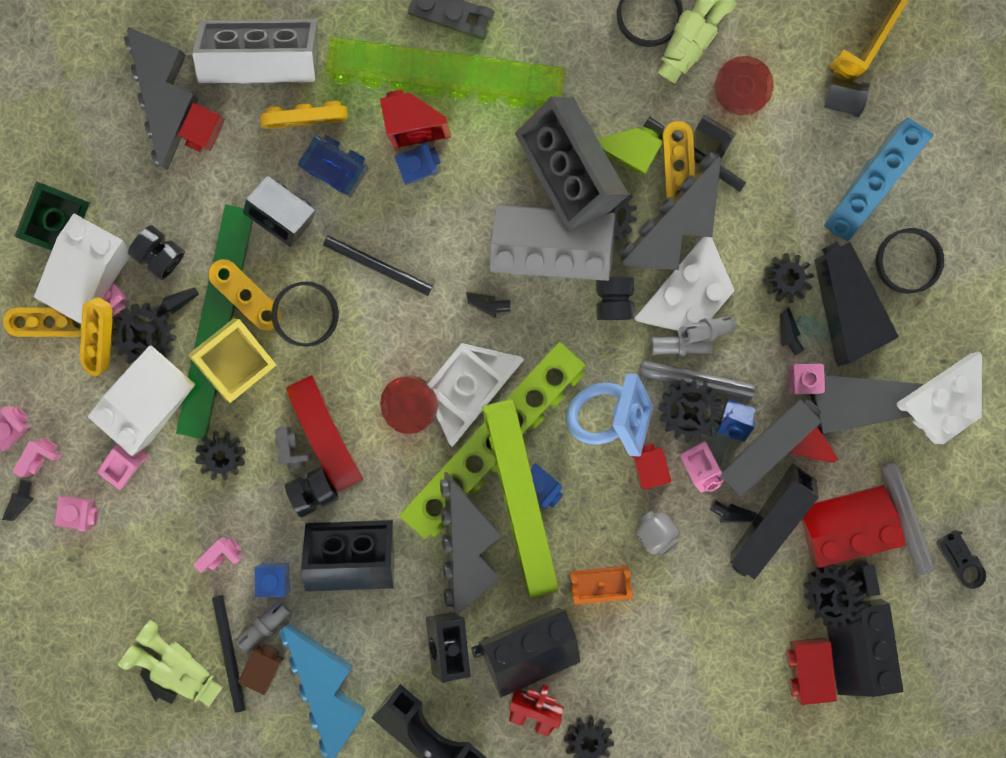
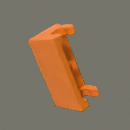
M628 566L570 571L574 605L633 599L630 582L631 574Z

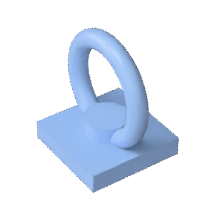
M626 374L623 387L614 383H597L581 390L568 406L566 423L570 433L583 443L599 445L611 442L619 437L629 456H641L653 404L638 374ZM601 394L617 397L619 401L616 402L614 407L612 428L600 433H591L580 427L578 413L587 400Z

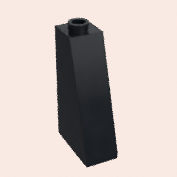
M837 241L821 249L824 255L814 259L835 361L838 366H842L856 361L899 336L851 242L840 246Z
M791 464L731 552L730 563L737 573L745 577L748 575L754 580L757 578L819 498L817 479L795 464Z

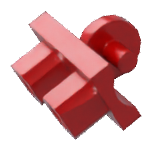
M544 684L539 692L531 688L528 689V692L520 689L513 692L509 710H511L509 721L520 726L524 725L527 717L537 721L535 724L537 733L549 736L554 728L559 729L564 706L556 704L557 699L547 695L549 686Z

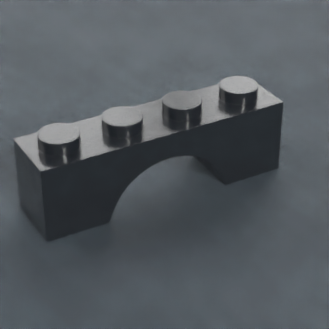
M401 684L386 697L371 717L417 758H487L468 741H452L437 733L428 724L423 715V703Z

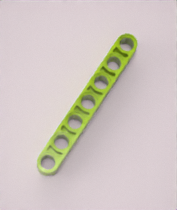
M512 399L482 406L528 597L531 600L558 592V583L514 402Z

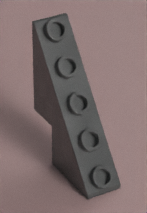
M128 27V35L124 36L127 51L129 54L132 53L135 63L131 65L135 82L140 84L141 93H138V101L143 111L146 110L148 121L144 123L148 138L153 139L155 150L151 151L152 160L156 168L163 167L168 170L182 139L179 136V132L192 104H197L199 99L194 94L173 85L186 55L176 47Z
M710 152L699 164L701 169L694 177L689 175L680 184L679 189L681 191L674 199L669 197L658 209L661 213L654 221L649 219L638 231L640 236L634 243L629 241L618 253L621 256L622 266L679 270L682 235L712 237L721 164L719 154Z
M446 471L444 479L440 480L442 498L445 497V507L441 508L442 524L446 525V535H442V547L444 553H447V562H443V574L445 580H448V589H444V601L446 607L452 606L454 612L458 615L500 579L494 567L481 553L498 540L501 534L494 523Z

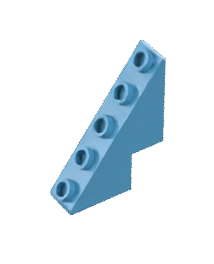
M909 117L894 126L874 157L866 161L824 226L831 230L834 235L848 242L934 134Z
M288 622L283 629L279 630L282 643L285 647L289 646L292 655L289 658L291 669L294 674H299L302 683L299 685L301 697L304 702L308 701L312 711L309 713L311 725L314 730L318 729L322 739L319 740L320 751L324 758H335L366 711L364 707L338 691L353 665Z

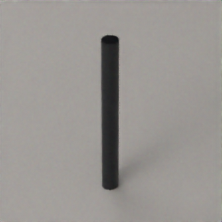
M649 116L643 126L656 132L662 139L665 126ZM674 132L672 133V139L674 141H679L681 139V137L676 135ZM694 147V160L700 164L706 154ZM720 165L719 178L740 192L746 182Z
M329 235L324 240L323 246L426 296H429L433 285Z
M224 596L212 597L234 712L238 713L246 710L241 684L238 683L240 676Z

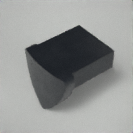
M833 77L824 107L852 114V116L859 118L867 102L870 83L862 82L859 84Z
M705 114L696 127L698 130L721 142L715 153L719 154L722 159L736 133Z
M861 560L846 570L847 574L853 571L856 573L853 579L855 582L862 581L863 585L859 587L860 592L866 593L868 597L881 595L875 565L867 563L866 560Z

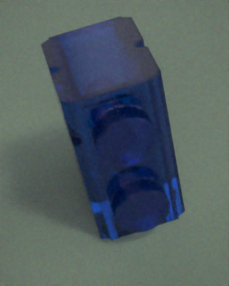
M326 134L323 139L315 135L298 162V166L347 197L352 198L369 169L364 164L365 158L353 150H350L348 154L338 148L340 143Z

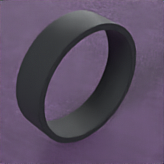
M624 0L619 1L617 9L618 25L623 35L632 43L643 47H655L671 39L674 29L665 37L657 40H644L634 36L629 32L622 20L621 7ZM674 0L678 11V23L683 12L681 0Z
M906 228L892 233L880 244L876 254V269L880 279L887 287L899 293L911 294L930 288L940 278L944 268V253L940 243L932 234L918 228ZM898 234H918L929 241L934 248L937 258L936 270L930 281L921 288L913 290L901 288L895 285L884 271V250L890 240Z
M306 281L285 287L274 300L271 316L275 330L286 342L296 346L310 347L326 341L333 334L338 323L339 310L337 302L329 290L320 284ZM300 285L311 286L320 290L327 297L332 307V322L329 329L321 338L311 343H300L289 338L281 329L277 317L278 306L282 297L290 289Z

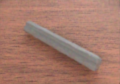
M646 360L642 361L639 374L653 379L680 384V379H684L686 384H691L692 378H696L697 385L699 386L704 381L708 382V391L715 388L717 393L747 400L753 398L755 391L753 384Z
M896 462L887 463L881 466V470L895 510L899 516L915 568L920 575L931 573L934 571V566L901 471Z

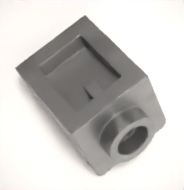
M290 427L275 429L279 464L287 463L288 469L305 467V461L311 460L312 457L311 454L294 456L293 450H298L296 433H291Z

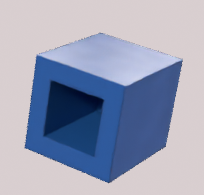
M260 563L255 567V597H285L290 592L289 563Z

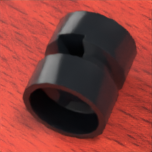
M149 225L134 239L127 254L141 265L147 263L148 271L160 280H164L181 262L185 251L172 240L166 242V236L153 225Z
M610 277L609 281L596 280V292L602 298L596 304L597 320L635 319V303L629 300L634 291L633 277Z
M322 466L308 472L306 479L298 477L285 484L287 496L294 510L301 518L316 511L319 504L325 507L339 500L338 493ZM310 489L312 495L309 496L306 490Z

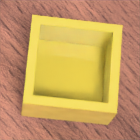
M233 318L188 354L220 395L229 403L277 366L238 318Z

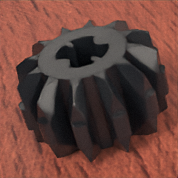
M784 253L782 255V262L779 258L774 257L771 259L774 268L771 266L764 268V271L772 276L762 279L763 284L772 283L773 285L766 293L770 295L778 291L775 299L777 302H781L784 296H786L787 303H793L795 296L800 300L805 298L802 289L808 291L812 289V285L805 282V280L814 278V274H805L804 270L810 264L805 262L799 265L800 255H795L791 261L790 255ZM787 271H790L789 275H794V281L790 282L789 286L787 285L788 281L783 282L782 276L786 275Z
M215 430L213 431V440L205 435L202 437L204 445L196 446V452L200 455L195 458V462L202 465L200 469L202 474L211 471L212 480L217 478V474H222V479L226 481L228 480V471L233 475H237L239 473L237 466H244L245 459L240 457L246 453L245 447H238L241 442L239 437L230 441L229 431L224 433L223 438H219V432ZM219 451L225 452V457L223 456L222 460L216 459V454L218 455Z
M588 715L586 724L583 723L581 717L576 718L578 728L571 724L567 726L568 731L571 733L564 736V742L570 744L565 748L567 754H574L573 758H600V755L606 758L610 757V752L607 748L614 746V741L608 738L612 734L611 728L603 729L605 724L603 719H599L594 725L593 716ZM589 736L593 740L594 745L588 746L584 742V737Z

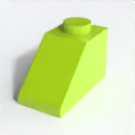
M636 127L598 138L607 157L643 177L663 141L658 139L659 135L646 127L643 130Z

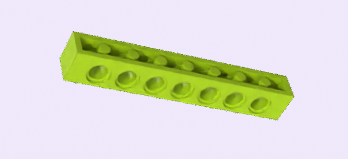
M560 341L506 399H512L516 412L523 416V424L520 426L522 434L529 426L534 430L545 419L542 412L549 405L555 408L566 396L562 392L569 383L575 386L585 375L582 369L586 365ZM552 368L559 369L563 374L562 382L556 386L550 385L546 380V374ZM532 390L540 391L543 395L542 404L538 407L529 406L526 402L528 392ZM485 422L399 515L423 539H426L429 535L435 538L446 526L442 524L441 513L432 514L427 509V502L431 499H438L443 504V507H445V497L442 498L440 492V480L444 479L446 471L451 477L461 479L463 490L467 494L469 492L475 494L485 484L486 481L482 477L489 470L493 473L497 471L492 449L486 444L488 432ZM473 455L479 456L483 460L482 469L476 472L469 470L466 464L467 459Z

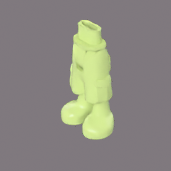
M697 0L692 11L684 10L666 47L665 57L662 56L660 59L663 61V64L658 74L671 83L676 84L681 73L686 74L688 69L695 62H698L703 54V50L709 46L718 33L716 25L726 14L734 10L737 5L736 1ZM710 10V12H709L707 18L704 19L705 15H706V14L708 13V11Z
M150 619L137 636L136 641L162 655V660H157L140 645L133 643L118 663V666L124 670H128L135 665L142 666L151 671L149 679L163 688H170L186 698L194 699L193 702L195 703L199 700L210 707L223 687L212 680L214 676H210L209 672L195 661L192 655L176 642L168 645L159 635L157 623Z

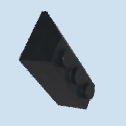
M393 520L305 523L301 573L305 591L394 589Z
M883 599L863 601L866 608L860 611L862 617L854 621L855 623L847 627L841 626L838 629H834L832 623L826 626L832 648L837 695L876 697L904 692L890 603Z
M561 608L548 611L478 642L500 698L580 663L577 637L566 610Z

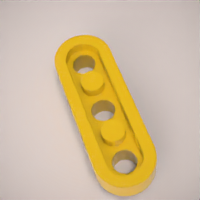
M328 101L323 103L324 107L312 108L311 104H298L294 106V110L283 111L282 107L265 108V113L260 114V125L264 129L344 122L349 120L348 108L341 106L340 101Z
M682 121L668 123L662 133L666 200L669 197L675 198V193L679 190V186L689 175L695 176L693 131L687 123ZM675 130H680L682 133V138L679 141L672 139V133ZM676 160H682L684 163L683 168L679 171H676L673 167Z
M225 259L214 262L208 271V278L211 284L257 328L261 330L274 329L272 318L267 322L261 318L263 311L269 310L272 312L274 302L233 262ZM222 268L229 271V277L226 280H222L218 276V272ZM244 289L251 293V297L247 301H243L240 298V292ZM278 307L277 317H278V322L280 323V321H281V311H280V309H279V307Z
M100 297L86 301L82 307L80 361L84 370L93 377L108 371L110 364L113 310L111 305Z
M15 307L7 311L3 319L5 330L15 337H81V327L78 328L73 319L51 307ZM20 317H23L26 322L22 328L17 325V320ZM49 317L55 320V324L51 328L46 324V320Z

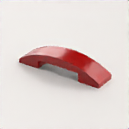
M313 375L286 387L304 432L335 490L339 492L364 480L332 419Z

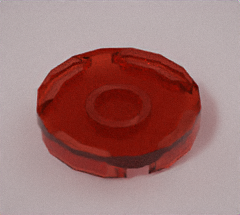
M750 56L735 57L727 61L718 71L714 82L715 96L729 113L739 116L752 115L761 110L771 99L774 89L773 76L768 66L759 59Z
M413 375L400 376L388 383L382 392L380 401L382 415L387 424L397 432L404 434L419 433L426 429L436 418L438 409L436 394L426 384L427 382L420 377Z

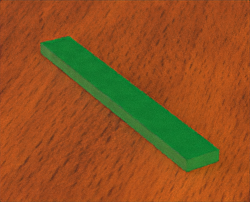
M225 204L213 263L222 259L229 260L243 271L253 220L243 214L244 208ZM224 268L220 269L218 272L219 278L222 280L228 279L229 271ZM208 281L194 349L233 318L235 306L210 281ZM191 360L188 378L195 386L182 402L176 434L202 439L203 436L208 434L217 390Z

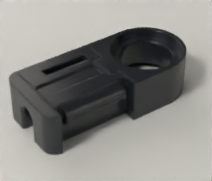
M953 530L938 539L936 544L959 583L970 589L979 588L986 581V571L976 555H971L970 550L961 537L963 532ZM974 566L978 570V578L972 583H967L963 576L966 568Z

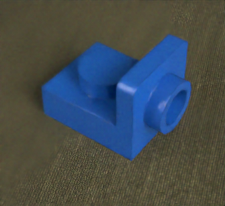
M424 142L418 148L394 156L405 185L438 173L436 165L441 162L435 147L429 149L427 142Z
M728 398L723 407V417L720 419V426L717 432L727 435L731 439L745 442L755 426V422H753L755 408Z
M535 463L530 470L538 504L544 510L548 505L553 508L564 495L560 492L563 485Z

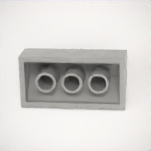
M317 19L200 21L192 51L197 82L209 83L211 85L220 83L249 84L267 82L269 84H277L279 82H296L304 84L316 82L318 70Z
M497 205L491 239L490 272L609 281L613 262L615 213L609 212L578 228L567 231L556 209Z

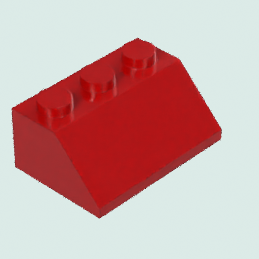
M395 90L386 93V97L380 98L386 134L394 149L451 138L446 116L413 94H404V90Z
M884 485L816 502L801 520L812 563L819 568L906 546L899 516Z

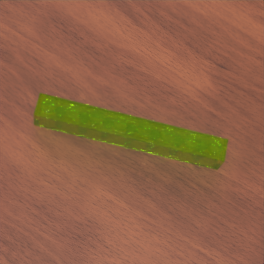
M330 37L325 72L329 78H333L332 82L337 84L349 85L350 80L362 82L361 85L367 88L377 89L379 84L391 86L393 91L404 90V92H408V88L420 89V94L427 96H437L438 92L449 93V98L456 100H466L467 96L478 97V101L481 103L495 104L496 100L507 101V105L511 107L524 108L525 104L537 105L536 109H539L551 96L562 97L565 67Z

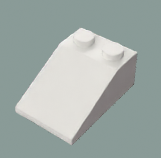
M73 214L56 239L34 298L81 324L83 304L95 297H104L130 258L127 254L129 247L120 238Z
M151 345L106 392L88 418L133 456L152 442L195 384Z

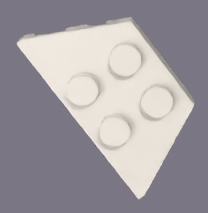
M702 237L679 264V270H674L634 319L636 322L678 331L682 326L696 324L701 319L712 318L735 290L712 237Z
M461 343L424 389L449 445L454 446L482 412V406H486L524 361L521 356Z
M981 352L970 353L897 402L898 408L901 411H908L914 418L912 422L919 429H923L926 436L934 444L946 443L982 417Z

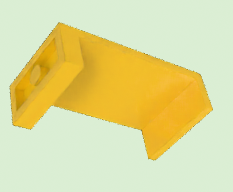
M895 0L860 59L843 49L831 61L828 67L834 70L833 75L847 81H855L867 70L908 0Z

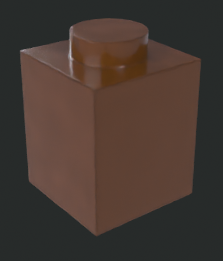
M257 646L253 650L238 683L265 695L284 658L278 656L280 652L271 646Z

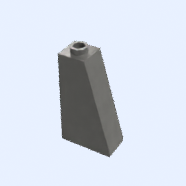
M824 375L825 392L810 394L811 401L821 411L818 417L822 422L817 427L821 434L911 417L908 411H901L898 408L897 402L923 386V384Z
M799 398L723 468L720 476L742 497L822 422L818 417L821 413L820 409L810 399L804 402Z

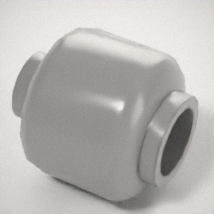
M650 511L638 520L640 526L636 531V537L648 553H658L660 556H663L679 543L677 538L680 531L665 512H659L654 515Z

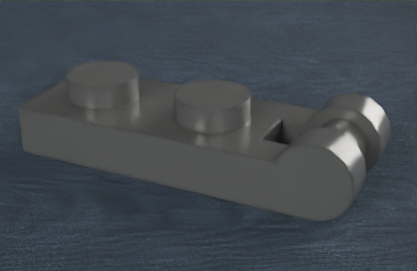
M412 0L408 9L409 15L480 40H485L488 33L486 30L488 21H492L495 13L494 10L488 7L478 6L464 0ZM470 14L477 17L475 25L467 23Z

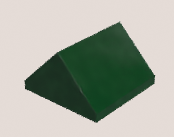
M36 181L14 237L52 251L57 237L72 215L76 214L84 219L90 202Z

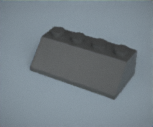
M551 96L515 132L519 143L567 231L578 228L609 213L629 195L574 98Z

